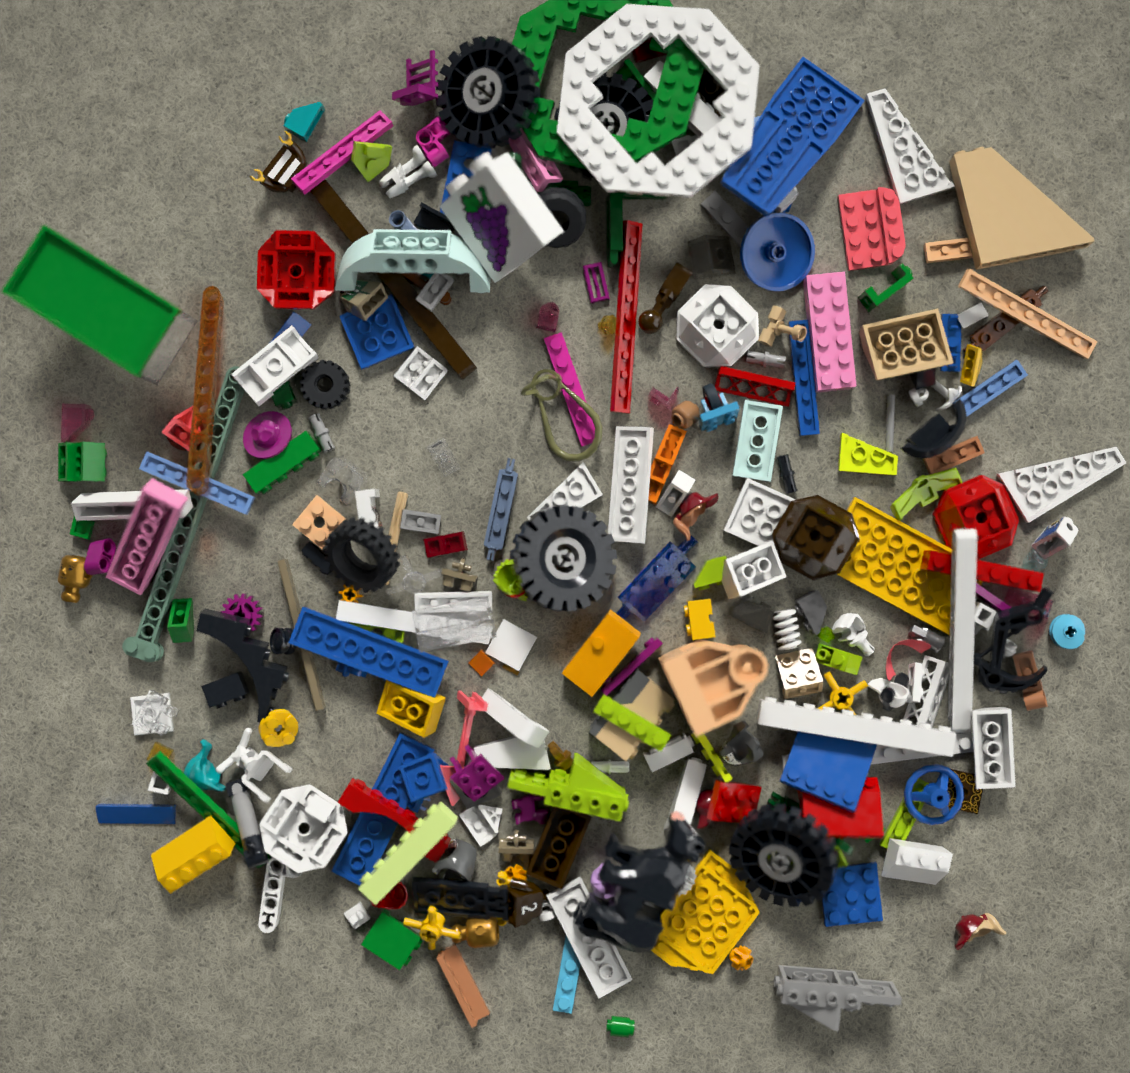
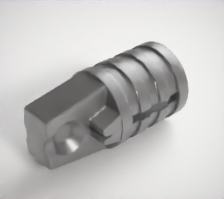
M913 625L908 632L915 639L930 644L932 646L930 649L936 653L941 650L945 642L944 637L925 627L920 628Z

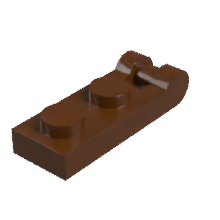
M402 273L407 281L421 290L429 281L427 280L426 282L420 278L422 276L420 273ZM448 291L440 300V303L443 305H449L452 301Z

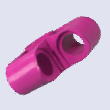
M440 116L433 119L416 134L417 145L433 168L449 158L447 151L440 141L451 133L445 127L447 123L443 122ZM424 137L430 139L427 143H422L420 140Z

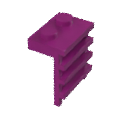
M430 50V59L413 65L412 59H406V88L392 92V100L400 102V105L415 106L438 98V94L435 93V87H438V82H435V76L438 75V71L435 70V64H438V59H435L434 50ZM430 66V70L412 76V72ZM430 78V82L412 85V83Z

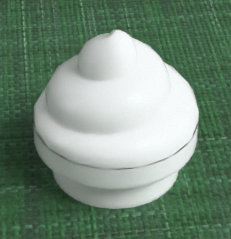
M1009 639L1006 641L1003 658L1010 657L1016 653L1017 645Z

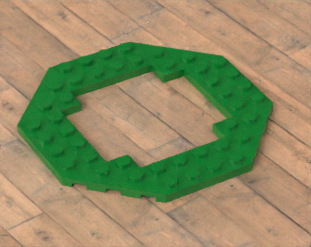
M548 0L520 16L512 44L520 48L535 65L532 69L538 72L540 80L535 85L540 88L557 29L576 33L581 15L606 21L626 4L674 6L670 0ZM653 37L651 39L650 50L666 53L667 57L648 123L629 118L624 136L611 134L635 163L644 159L651 152H656L667 146L672 140L686 135L705 66L679 37L665 49ZM534 98V103L539 105L536 115L529 114L528 118L532 120V123L528 129L522 127V130L534 147L538 157L587 169L557 134L558 121L551 119L555 102L544 98Z

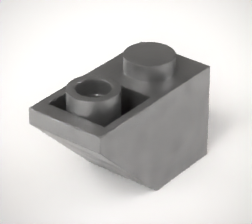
M813 590L796 599L797 605L794 607L799 616L803 615L806 620L803 624L808 633L812 632V634L817 635L820 632L827 606L819 591Z

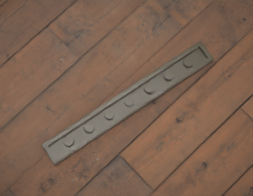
M283 559L277 563L295 627L301 608L288 559ZM300 648L315 710L324 709L326 705L312 652Z

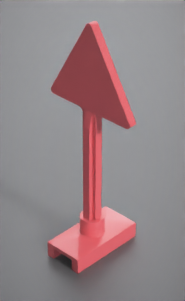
M458 691L457 699L465 706V718L457 760L463 769L467 754L465 746L469 743L473 717L476 715V711H487L488 703L476 692H472V696L467 697L462 691ZM440 765L448 790H445L450 804L454 806L460 799L450 783V777L456 773L454 766Z

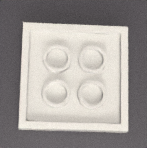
M746 478L723 531L757 546L773 541L772 532L789 503L796 499Z

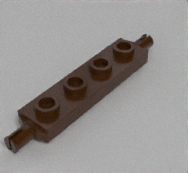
M1043 285L1036 292L1033 289L1027 290L1020 298L1039 308L1043 305L1040 298L1049 290ZM1000 312L969 336L970 344L981 348L983 352L1020 322Z

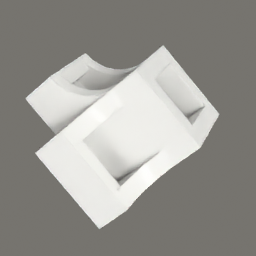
M976 601L974 635H977L982 628L989 631L997 612Z

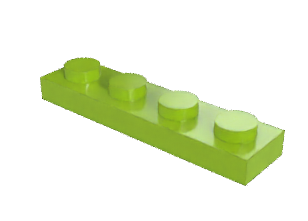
M605 694L602 695L593 712L662 752L671 737L670 733Z
M918 778L913 785L912 792H922L929 783ZM904 797L884 837L879 843L885 848H888L890 838L905 841L916 821L905 806ZM912 800L916 810L920 812L925 802Z

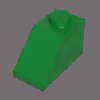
M192 598L173 599L167 626L173 643L192 642L194 615Z

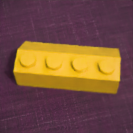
M210 815L151 854L157 880L171 894L229 857L236 843Z

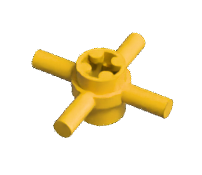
M829 671L823 676L832 689L830 701L817 709H823V706L835 707L839 710L853 711L851 707L853 695L867 688L868 684L863 680L850 689L838 686ZM842 693L847 699L838 704V694Z
M433 906L429 907L428 915L422 922L406 917L403 921V925L421 930L419 933L420 937L428 942L429 950L435 949V942L441 935L459 940L461 935L459 931L443 927L446 921L445 917L436 912V908Z

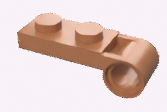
M1033 651L1013 655L1018 676H1027L1038 671ZM1041 679L1034 685L1022 690L1027 711L1047 707Z

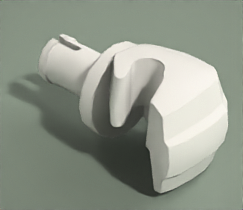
M843 614L836 620L832 632L833 634L842 633V637L838 639L839 642L847 641L850 647L857 646L864 656H870L874 652L873 650H875L866 639L868 633L865 630L866 627L863 620L858 614Z

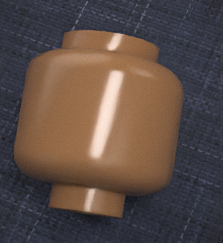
M684 401L672 410L671 420L678 428L687 429L698 422L700 418L698 406L691 401Z

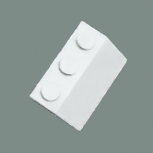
M773 541L724 560L722 583L728 599L743 596L786 577Z
M890 838L881 876L936 885L949 873L953 854L942 846Z

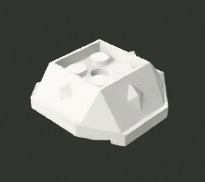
M705 284L677 311L676 340L702 367H731L759 339L758 313L732 286ZM721 321L723 328L716 329L713 322Z
M310 784L282 790L259 824L265 852L297 873L326 867L348 833L343 806ZM317 794L336 806L326 823L304 811L306 809L304 804L310 795L314 796ZM304 822L310 826L307 834H302L299 831V826Z

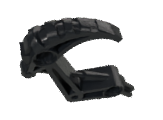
M1043 587L1035 601L1008 608L995 614L992 644L981 654L974 653L973 662L974 665L979 667V682L988 691L995 692L999 690L1000 694H1007L1008 691L1016 693L1018 690H1025L1037 683L1048 671L1047 667L1043 665L1037 672L1031 675L1016 676L1002 670L1001 664L1007 639L1013 634L1017 635L1026 627L1038 625L1043 621L1044 613L1046 612L1045 606L1054 594L1049 588ZM1031 611H1038V612H1039V613H1038L1037 615H1035V616H1030V615H1029V613H1030ZM991 651L990 661L988 662L982 657ZM992 674L998 675L995 679L989 678Z

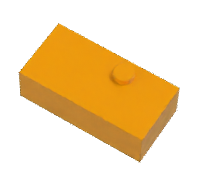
M610 609L565 666L562 674L593 697L639 639L641 632Z

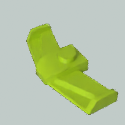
M957 468L930 475H921L914 479L912 485L890 506L895 519L901 521L917 503H919V506L924 507L939 498L937 491L962 483Z

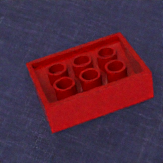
M866 777L853 813L798 790L799 806L802 810L801 818L804 819L808 813L817 819L814 827L823 824L829 830L827 837H884L881 793L877 777Z

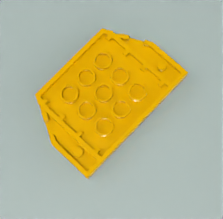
M709 849L694 868L697 878L694 880L695 884L691 886V890H688L686 895L681 894L676 897L672 911L664 908L660 913L663 930L651 951L670 966H679L694 971L700 970L704 973L714 974L760 912L750 891L745 887V881H740L736 876L737 869L732 868L728 862Z

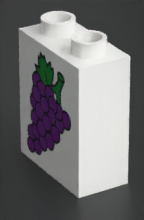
M488 152L476 159L469 166L474 176L468 180L466 175L462 174L448 184L446 189L451 196L439 206L495 283L514 271L563 232L508 152L495 160L491 158Z

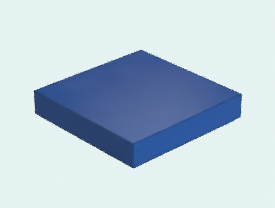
M436 753L428 754L399 766L411 803L448 790Z

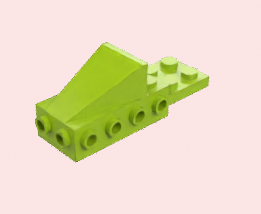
M574 752L569 774L564 770L555 769V771L550 770L548 777L541 772L530 773L526 769L511 768L507 788L545 796L544 804L620 822L623 812H627L629 801L625 787L618 785L579 753Z

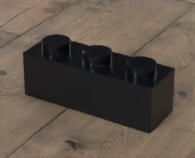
M308 542L301 550L303 556L307 559L310 558L312 560L311 563L315 567L318 566L321 573L329 575L332 572L329 569L331 564L330 562H325L324 558L326 555L312 542Z

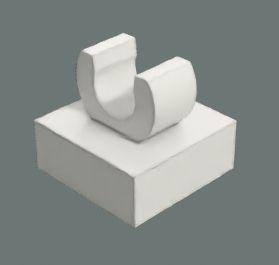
M361 902L344 912L345 917L354 930L371 919Z

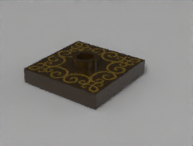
M951 769L958 775L963 784L964 799L960 811L978 814L983 789L975 788V774ZM948 777L947 792L950 797L948 807L952 808L956 800V787Z

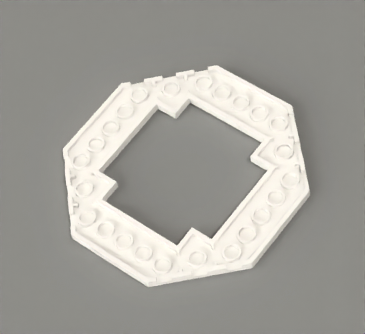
M626 4L566 52L557 134L606 192L621 191L629 194L648 193L656 196L670 197V195L682 196V198H690L751 149L759 64L709 9ZM650 36L663 49L679 37L727 91L713 102V106L724 119L666 166L661 163L653 152L636 164L589 110L603 99V95L594 86L593 82Z

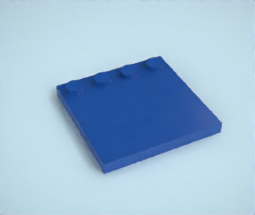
M798 731L779 782L853 813L856 809L877 744Z

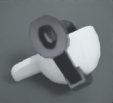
M902 672L895 677L894 682L878 678L868 683V687L879 693V699L883 703L882 709L889 712L893 708L904 705L910 695L909 690L906 688L909 683V677Z

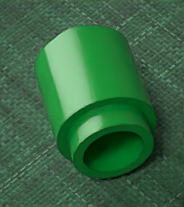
M611 1016V1020L607 1019L606 1031L610 1032V1036L628 1038L634 1035L635 1021L630 1020V1017Z

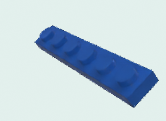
M808 320L789 321V327L794 328L795 325H801L807 329L806 337L801 342L793 340L791 335H789L793 378L796 383L795 397L799 436L820 434L809 324Z

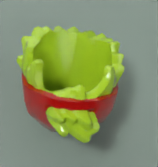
M506 559L504 563L501 562L500 566H497V571L493 575V582L497 585V589L501 590L507 597L527 601V597L524 596L526 592L520 590L515 583L518 581L517 576L512 575L510 566H514V560Z

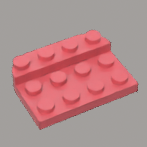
M878 187L875 190L837 196L848 271L891 265L903 255L905 236L899 199L893 189Z

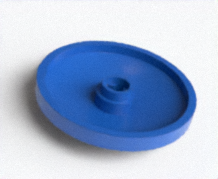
M772 213L770 216L758 218L747 229L740 247V260L747 277L758 287L770 291L788 290L802 282L811 270L815 257L814 239L809 228L802 220L787 213Z

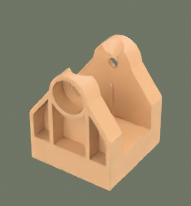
M705 639L694 640L657 657L685 719L696 736L741 716L757 684L764 680L768 670L766 658L754 648H750L745 644L728 645Z

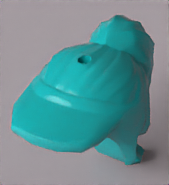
M202 739L200 741V752L187 763L183 773L196 783L201 790L224 791L226 787L219 783L222 773H217L213 763L207 760L212 744Z

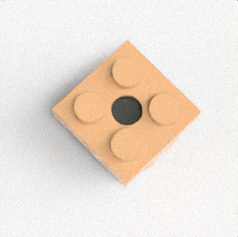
M316 495L292 525L323 549L326 546L324 541L346 518Z

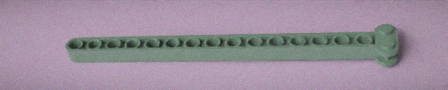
M237 366L231 367L226 373L193 471L213 480L244 393L242 386L233 380L232 373L239 368ZM234 390L235 397L228 400L227 393ZM228 408L229 415L222 418L221 411ZM218 426H221L223 429L220 436L215 435V429ZM212 444L216 445V452L214 454H210L208 451ZM206 462L210 464L208 472H204L202 469L203 464ZM189 491L191 500L194 498L197 500V507L191 509L184 518L178 519L165 549L136 636L129 637L123 642L122 648L125 654L146 662L158 661L164 655V648L158 641L208 499L192 491ZM186 517L191 518V524L188 527L184 525ZM180 535L185 537V542L182 545H179L177 541ZM174 553H177L179 556V560L176 563H173L171 560V556ZM167 571L172 573V579L169 582L165 579ZM161 589L166 592V597L163 600L159 597ZM155 607L160 611V615L157 618L152 614ZM148 626H151L153 628V634L151 636H149L146 633V628Z

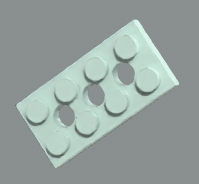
M744 400L732 476L771 482L783 406ZM757 417L765 419L766 424L764 427L760 428L756 425L755 420ZM754 436L762 438L763 443L761 446L753 444L752 439ZM754 454L759 457L758 465L750 463L749 458L751 455Z

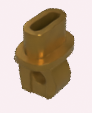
M554 740L548 744L549 751L556 759L554 765L556 767L559 766L564 771L568 769L573 761L571 752L568 750L563 752Z

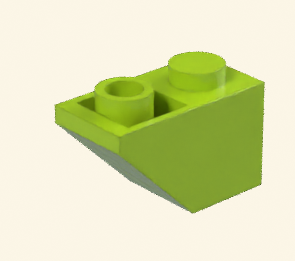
M726 556L705 561L692 584L693 588H698L701 591L710 588L709 584L717 583V586L722 585L724 560L727 559Z
M820 643L815 655L817 663L854 675L858 674L862 661V656Z

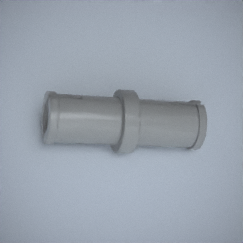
M750 350L747 352L748 356L755 357H746L747 363L762 364V367L773 366L784 369L785 364L777 361L785 362L786 356L772 355L766 351L765 353Z
M317 413L310 416L308 419L315 431L314 436L318 438L323 452L327 453V451L334 450L335 446L328 434L329 429L325 428L320 414Z

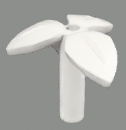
M936 380V385H932V387L946 398L945 404L936 410H944L950 407L960 396L962 387L946 389Z

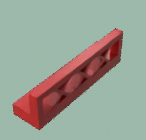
M720 366L715 388L718 392L789 407L791 394L795 389L796 383ZM721 377L729 378L733 385L727 389L719 387ZM742 381L747 382L751 390L743 393L740 392L736 385ZM760 386H766L770 394L761 397L755 389ZM778 390L788 391L786 401L777 400L774 393Z

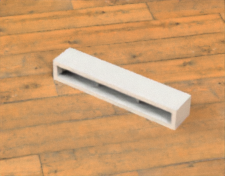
M175 490L188 497L179 517L184 518L193 508L189 490ZM141 491L81 493L71 503L76 521L130 519Z

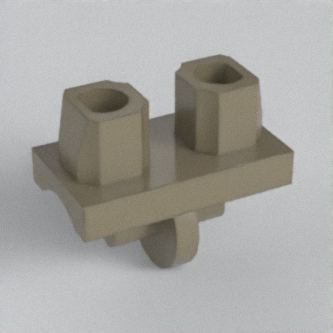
M463 558L460 563L453 562L452 568L459 569L458 572L445 568L442 570L444 586L453 587L456 577L462 579L460 589L469 592L474 582L477 581L478 576L463 573V570L470 572L472 566L465 565L466 559Z
M515 830L514 836L507 835V839H499V853H501L503 861H511L513 854H520L521 861H530L531 855L534 852V839H526V836H519V830Z

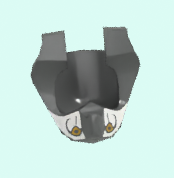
M741 721L733 726L728 739L719 750L721 758L731 766L753 763L763 756V750L758 739L747 730L749 725L745 721Z
M452 839L447 847L451 855L446 859L436 862L432 871L438 875L439 871L443 869L438 876L440 879L458 878L471 881L476 864L477 850L470 843L459 839Z

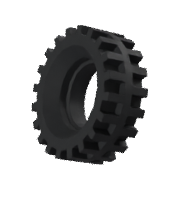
M351 517L349 520H344L324 541L326 546L323 548V553L327 554L324 559L325 562H330V571H335L337 573L335 577L338 580L342 578L345 581L344 585L347 587L352 585L356 591L362 588L364 593H368L370 589L372 592H376L378 589H382L397 572V568L400 566V562L397 561L400 558V553L395 552L398 547L396 544L391 543L392 537L390 534L386 536L383 533L384 528L380 527L378 529L374 526L375 522L373 521L366 523L365 518H360L356 521L355 517ZM351 541L365 547L372 554L377 565L368 564L357 557L352 550Z

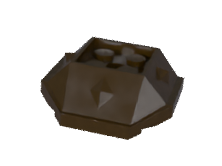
M819 495L792 500L772 532L774 545L781 563L812 581L839 574L860 540L852 513ZM812 532H819L821 538L818 541H812L810 534Z

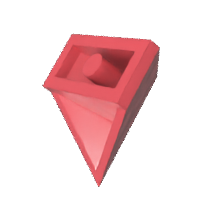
M194 405L173 417L162 431L164 435L191 453L204 439Z

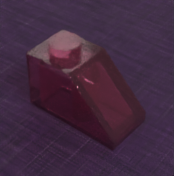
M62 404L61 442L72 443L91 425V420L94 419V411L90 405Z
M1009 587L1004 603L1012 608L1035 601L1038 594ZM1049 600L1045 606V619H1048L1053 604L1052 600ZM1031 611L1029 614L1035 616V615H1037L1039 612H1038V611Z

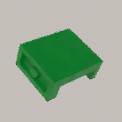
M902 263L891 272L897 282L878 295L873 287L870 286L857 297L868 313L914 279L912 276L913 272L908 266Z
M384 908L361 945L400 970L403 965H408L412 959L411 952L413 949L418 950L423 940L419 933L403 925L402 922L390 915V911Z

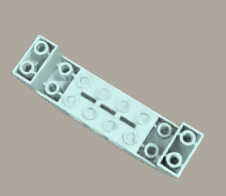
M373 229V233L363 236L347 249L339 266L335 290L354 291L358 272L469 273L470 292L490 293L491 277L463 238L452 234L451 230Z

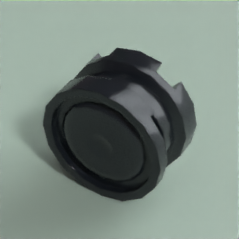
M274 628L272 630L269 643L273 654L291 655L294 652V645L289 643L293 633L292 628Z

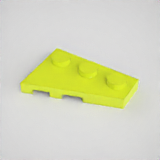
M841 433L838 471L897 475V455Z
M692 733L691 736L696 744L701 743L704 749L701 752L706 760L711 759L714 766L711 768L716 776L721 775L726 783L733 779L725 769L717 753H715L705 734L696 736Z

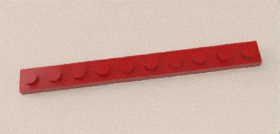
M630 220L623 221V251H621L610 403V412L630 414L643 228L642 223Z

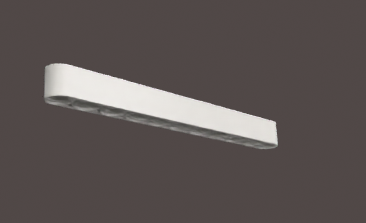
M975 529L953 530L948 721H950V728L954 733H971L972 729L971 711L977 534Z

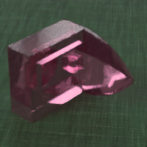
M552 301L541 306L536 328L555 333L559 317V307L556 303Z
M654 387L648 396L651 397L650 401L659 407L661 404L671 410L677 400L679 387L675 389L670 398Z

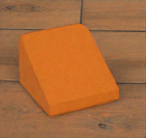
M481 649L468 664L483 676L495 662Z

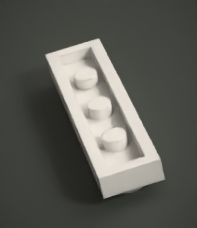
M492 592L414 593L415 614L492 611Z

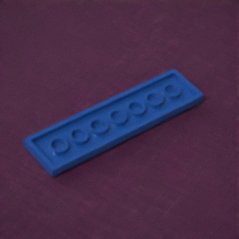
M304 606L301 609L289 643L434 698L449 662L443 658Z
M400 732L372 790L380 791L383 797L396 801L401 808L406 809L410 798L399 766L431 754L435 749ZM360 812L331 872L360 886L362 883L360 879L366 872L371 873L374 870L373 866L382 857L398 823L381 814Z

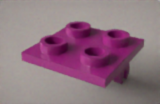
M468 744L465 746V749L469 753L472 762L462 769L459 761L455 760V757L452 756L450 761L456 773L450 778L475 802L505 778L481 753L477 756L473 748H470Z

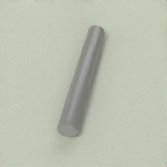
M892 394L887 395V452H893L895 395Z

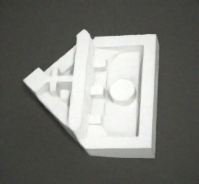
M478 804L459 814V817L480 847L497 835L502 808Z

